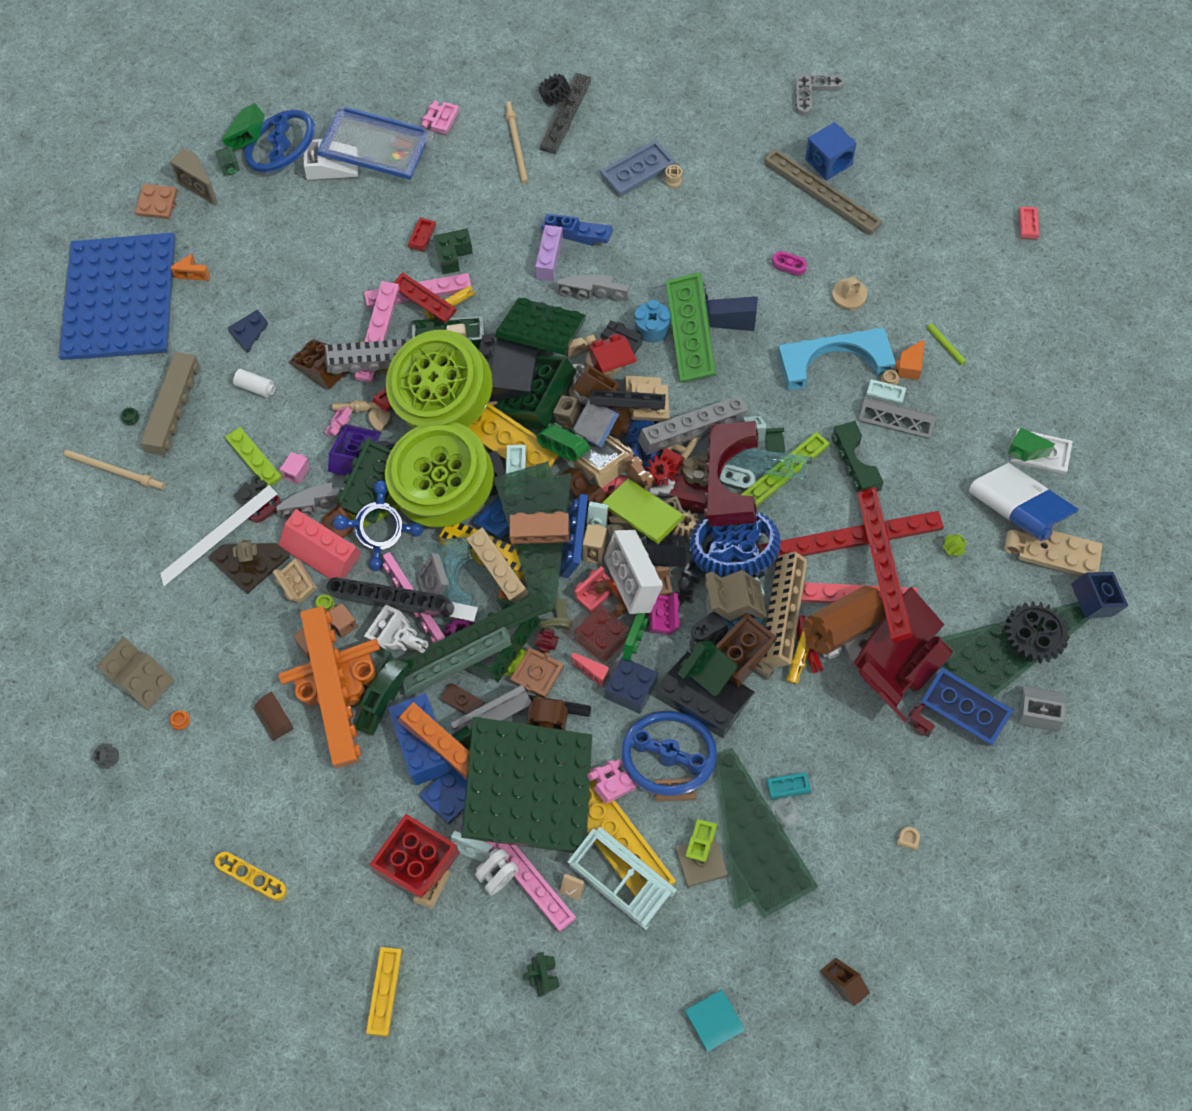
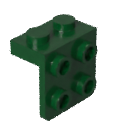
M710 641L697 642L692 647V653L689 658H686L681 663L678 675L683 679L693 678L709 693L717 696L732 677L738 665Z

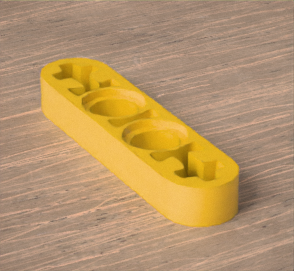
M221 852L216 856L215 865L224 874L273 901H281L286 897V886L280 880L229 852ZM228 857V861L234 865L231 869L227 864L222 866L220 860H225ZM240 867L248 868L247 874L243 877L237 876V870ZM257 877H264L265 883L262 886L257 887L254 885ZM269 883L276 889L280 886L281 894L276 893L274 896L272 889L268 888Z

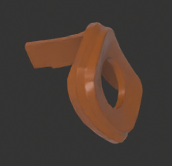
M336 506L322 518V524L327 529L344 538L354 528L347 527L344 530H334L332 522L338 515H343L348 520L353 519L347 511Z

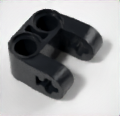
M711 612L692 627L690 650L695 645V642L710 641L716 646L728 633V625L718 613Z

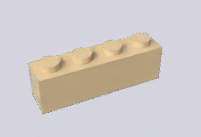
M483 528L467 538L511 602L517 603L529 594L526 587Z

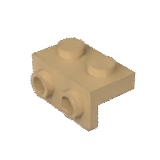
M298 559L291 561L281 571L278 569L273 571L276 576V582L283 587L284 595L290 601L301 603L317 589Z

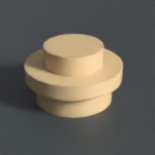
M887 370L882 374L881 382L897 385L899 383V376L896 371Z

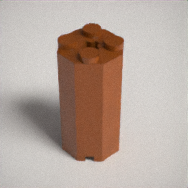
M863 586L811 614L803 621L806 645L816 652L827 655L877 627L886 616L883 600L878 596L880 592L877 588Z

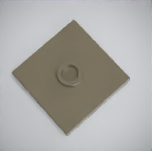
M714 837L706 863L685 857L689 843L675 847L688 888L728 877L716 837Z

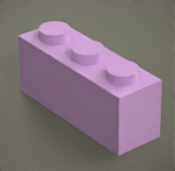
M545 225L535 267L536 279L554 281L563 241L562 227Z

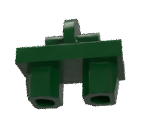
M544 952L537 953V956L531 959L532 964L527 965L528 972L522 974L523 980L530 981V987L536 986L538 997L545 996L548 992L556 990L560 986L558 977H548L547 970L555 968L554 956H544Z

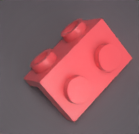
M602 566L597 570H593L589 574L588 579L580 582L574 591L575 600L591 614L612 595L609 589L600 595L594 591V588L598 587L597 583L599 581L611 579L605 574Z

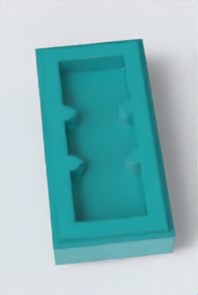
M807 772L766 779L770 801L811 793Z

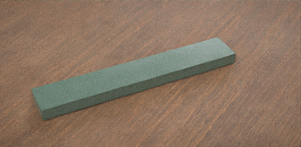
M504 626L406 676L402 682L405 695L410 697L511 646L512 643L508 630Z

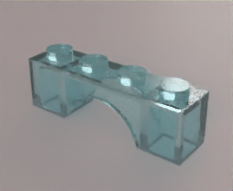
M468 537L444 539L445 545L442 546V555L445 557L446 564L443 565L449 581V585L444 591L445 595L448 596L451 602L475 607V598L471 594L462 591L458 583L461 568L472 560V549L467 540Z

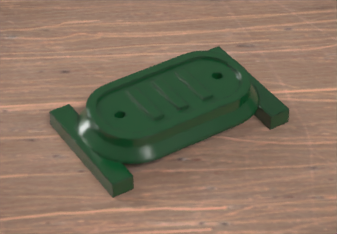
M784 428L766 429L767 459L785 458L788 456L785 453L784 436L781 433L784 432Z

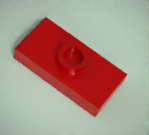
M419 218L408 242V248L425 252L436 227V221Z

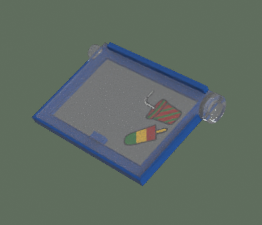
M348 107L344 109L338 108V110L333 108L331 114L333 120L317 150V155L411 180L425 147L432 148L435 132L424 131L423 127Z

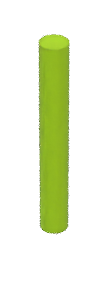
M930 323L927 329L960 365L966 363L967 360Z

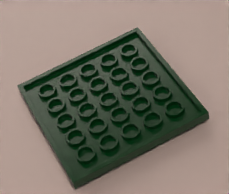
M473 716L461 838L575 853L587 837L590 780L587 774L590 773L592 734Z

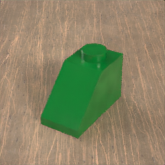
M1020 428L1011 443L1008 454L1024 462L1050 456L1055 443Z

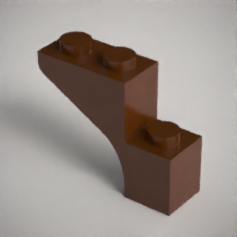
M569 467L556 478L563 490L576 499L580 494L588 495L587 510L590 502L602 504L608 498L600 486L589 484L581 469ZM609 510L607 516V526L611 524L608 517L612 514V512H610Z

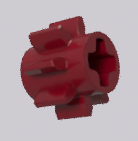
M546 628L545 632H539L536 646L540 647V652L549 654L550 650L555 651L559 637L554 636V630Z

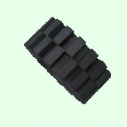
M554 74L553 77L551 75L548 76L549 79L545 78V82H541V86L538 87L544 102L553 105V103L558 104V101L562 102V99H566L567 95L570 94L569 91H571L564 75Z

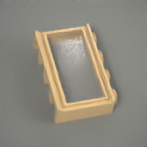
M608 435L602 448L587 441L590 448L589 452L573 462L576 469H584L586 477L589 480L595 477L597 485L603 488L628 469L626 464L623 466L622 461L629 456L633 457L634 453L630 447H625L617 438ZM563 457L566 463L570 462V460Z

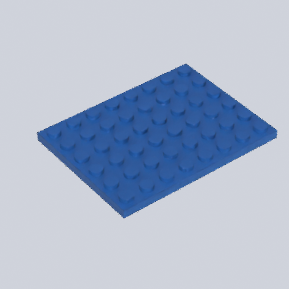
M174 232L71 241L59 353L61 360L168 352L173 281L171 266L174 265L175 252Z

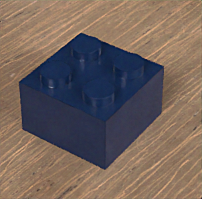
M1087 572L1071 583L1085 618L1112 617L1128 607L1114 572Z
M621 657L604 690L605 699L641 714L658 682V672L631 660H624Z

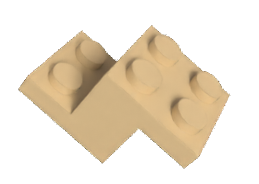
M624 377L625 392L666 394L665 410L654 411L648 408L633 409L628 407L632 413V420L666 421L670 419L668 385H662L661 378Z

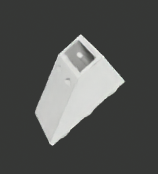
M313 139L308 149L304 152V170L307 180L358 177L357 165L317 155V150L323 139ZM333 142L329 151L358 158L357 148Z

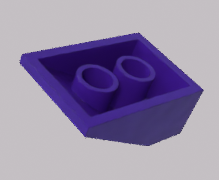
M346 424L329 452L328 472L345 476L347 473L351 474L354 469L351 467L355 456L359 458L361 454L359 448L362 441H367L368 437H370L373 442H378L381 432Z

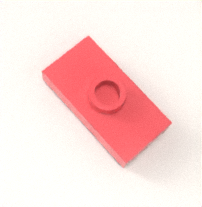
M1020 207V237L1038 239L1037 207Z

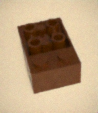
M313 339L300 352L296 353L289 363L321 387L330 390L348 371L339 374L327 373L325 345L329 344Z
M585 362L573 389L579 395L590 399L591 389L616 391L619 383Z

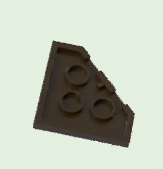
M252 543V545L256 544L257 554L253 555V560L241 562L238 556L233 557L232 548L237 546V544H223L208 557L238 587L248 594L290 558V555L277 543Z

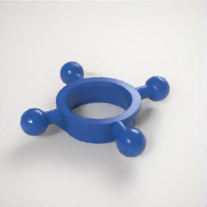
M379 480L374 484L377 501L364 506L358 512L355 520H348L343 515H338L333 520V526L337 530H344L347 527L354 528L359 541L366 547L373 549V557L368 563L372 571H380L383 568L382 564L384 562L380 558L381 550L395 544L401 532H409L412 536H420L424 531L423 525L412 522L410 525L402 524L401 517L395 508L384 503V497L388 492V488L383 480ZM373 509H383L389 512L395 521L394 534L386 542H374L364 532V518Z

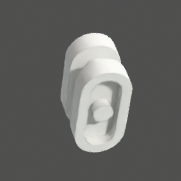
M494 849L488 855L489 859L476 868L475 877L480 883L487 880L488 884L485 886V890L490 896L504 888L519 871L515 862L506 863L509 855L504 849Z

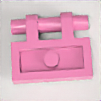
M433 101L427 109V114L423 116L420 127H423L425 130L428 125H431V131L447 135L459 112V106L446 102L439 106L438 101Z
M620 759L610 760L606 762L605 766H598L587 774L590 781H597L594 790L605 804L634 791L638 787V784L631 779L626 770L622 772L618 770L622 766ZM607 773L611 776L608 779L604 776Z

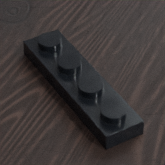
M591 389L590 404L598 407L605 405L615 408L632 407L633 409L648 408L654 411L665 410L666 394Z

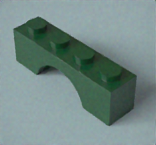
M856 421L835 426L831 439L833 444L838 446V455L840 460H844L846 464L845 470L847 475H851L853 479L852 485L854 490L861 492L876 487L877 491H881L884 481L877 466H869L862 463L854 453L855 448L860 445L862 438Z

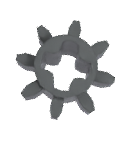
M103 743L102 746H98L94 751V762L100 765L101 769H110V766H114L119 760V751L116 747H112V744Z

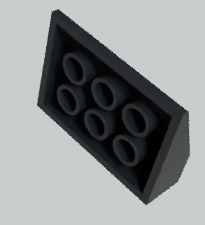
M496 333L482 335L479 351L490 366L493 380L489 402L532 394L539 348L495 337Z
M687 651L656 688L655 698L676 711L697 719L709 731L723 739L755 691L743 684L737 688L728 681L720 694L713 696L693 678L683 679L678 675V672L681 669V663L691 655Z

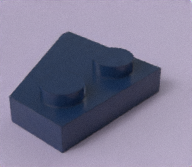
M257 309L229 326L228 330L248 353L255 340H258L260 333L268 325V322Z

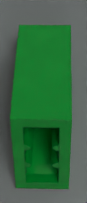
M255 103L241 109L222 137V142L231 152H234L259 140L265 114Z

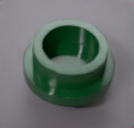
M131 407L125 408L121 413V420L126 425H133L140 418L138 411Z

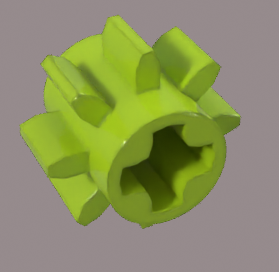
M950 533L944 538L945 544H943V548L948 555L960 557L966 552L964 548H966L967 542L961 534L955 535Z

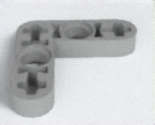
M839 75L798 76L796 80L797 113L801 116L810 115L812 110V91H840L844 87V78ZM802 81H805V87H802ZM821 81L824 85H817L816 82ZM806 94L808 97L802 98L800 95ZM803 103H806V110L802 107Z

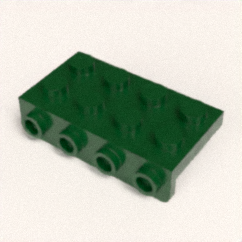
M368 437L367 441H362L359 448L361 454L359 458L355 456L351 465L354 469L351 474L347 473L343 482L346 486L344 490H339L335 499L338 500V508H342L356 516L364 506L377 501L374 484L379 480L386 482L385 468L391 450L373 442L370 437ZM389 491L385 494L384 503L389 495ZM382 509L371 510L364 519L375 524Z

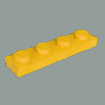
M380 947L366 1031L367 1035L389 1037L402 949Z

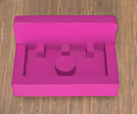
M673 592L670 596L658 595L651 613H648L649 632L671 635L679 628L680 618L678 616V609L680 603L678 593Z

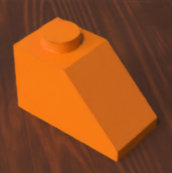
M921 340L901 353L900 360L896 359L895 370H898L899 377L919 380L922 371L925 341Z

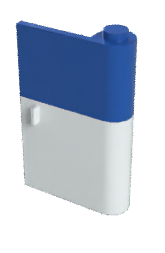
M1010 463L977 478L969 489L971 495L1039 541L1048 540L1052 535L1053 525L1078 512L1077 507Z

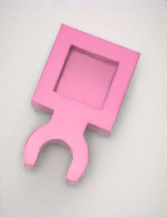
M349 407L337 410L324 433L329 437L332 434L336 436L340 426L346 425L350 420L349 416L352 410Z

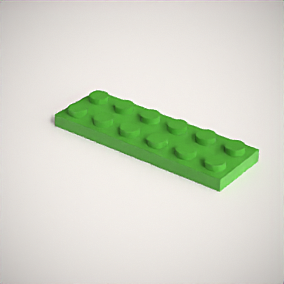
M698 272L666 280L680 382L685 383L716 376L702 274Z

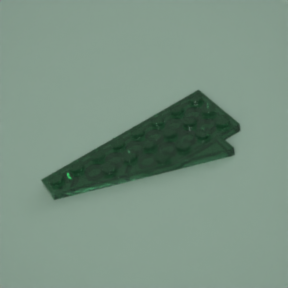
M547 461L494 477L509 530L510 515H515L516 513L534 514L536 512H543L545 514H553L558 511L567 513L572 480L571 473L553 478ZM564 542L514 544L530 596L542 591L550 607V610L540 615L556 611Z
M1079 602L1050 609L1051 611L1057 609L1056 615L1063 614L1061 621L1068 622L1065 627L1070 628L1067 634L1069 636L1091 619L1085 618ZM1027 618L1030 622H1035L1032 618ZM1041 618L1039 621V624L1029 643L1030 646H1033L1034 641L1044 622L1043 618ZM1006 621L941 638L952 650V654L940 669H946L992 698L1036 664L1038 659L1035 658L1034 662L1031 663L1030 657L1023 660L1022 653L1016 656L1017 649L1010 650L1012 643L1007 644L1006 640L1008 637L1004 636ZM1046 626L1048 630H1053L1051 627ZM1020 634L1021 637L1028 638L1026 635ZM1038 642L1041 646L1046 647L1044 643Z
M733 748L718 755L715 766L734 907L738 909L753 900L761 915L765 918L818 889V885Z

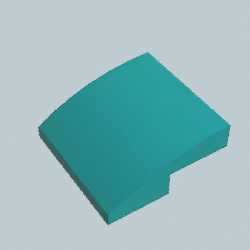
M722 989L684 1010L707 1052L745 1031L738 1015Z

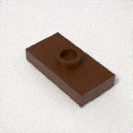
M452 683L440 698L443 703L465 715L485 705V701Z

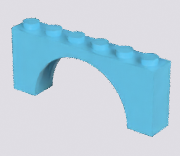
M873 328L868 331H856L850 334H838L826 338L820 337L815 340H803L791 344L785 343L779 345L778 358L788 391L806 388V370L817 357L829 352L843 351L855 354L867 361L876 375H882L887 370H894L896 365L885 328Z

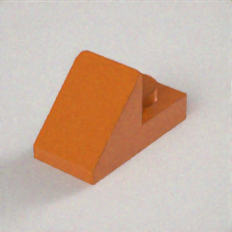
M193 254L186 256L171 266L173 276L176 279L209 281L210 273L207 266L195 265L196 262Z

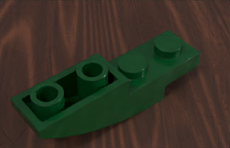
M392 658L381 669L359 705L362 711L355 724L356 729L374 736L389 701L395 700L410 664Z

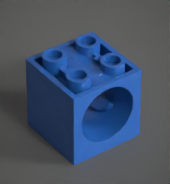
M834 122L808 137L805 160L827 181L853 165L857 143L842 127Z

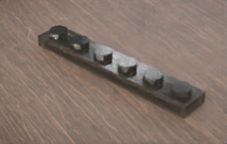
M575 73L570 83V94L567 95L566 99H562L563 101L540 144V150L553 154L557 153L591 83L590 76Z

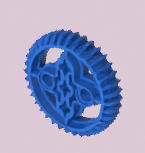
M763 512L757 513V523L736 524L738 525L737 527L733 525L711 527L709 519L700 520V524H696V528L693 529L689 545L692 559L697 567L701 568V571H705L706 574L714 572L721 578L741 570L748 573L751 577L753 574L759 575L760 571L765 572L766 567L770 568L771 563H775V559L780 552V533L773 520H770L768 516H764ZM764 533L768 537L769 543L765 550L759 554V549L756 545L759 543L761 534ZM711 534L714 542L710 546L709 553L706 554L701 546L705 538Z

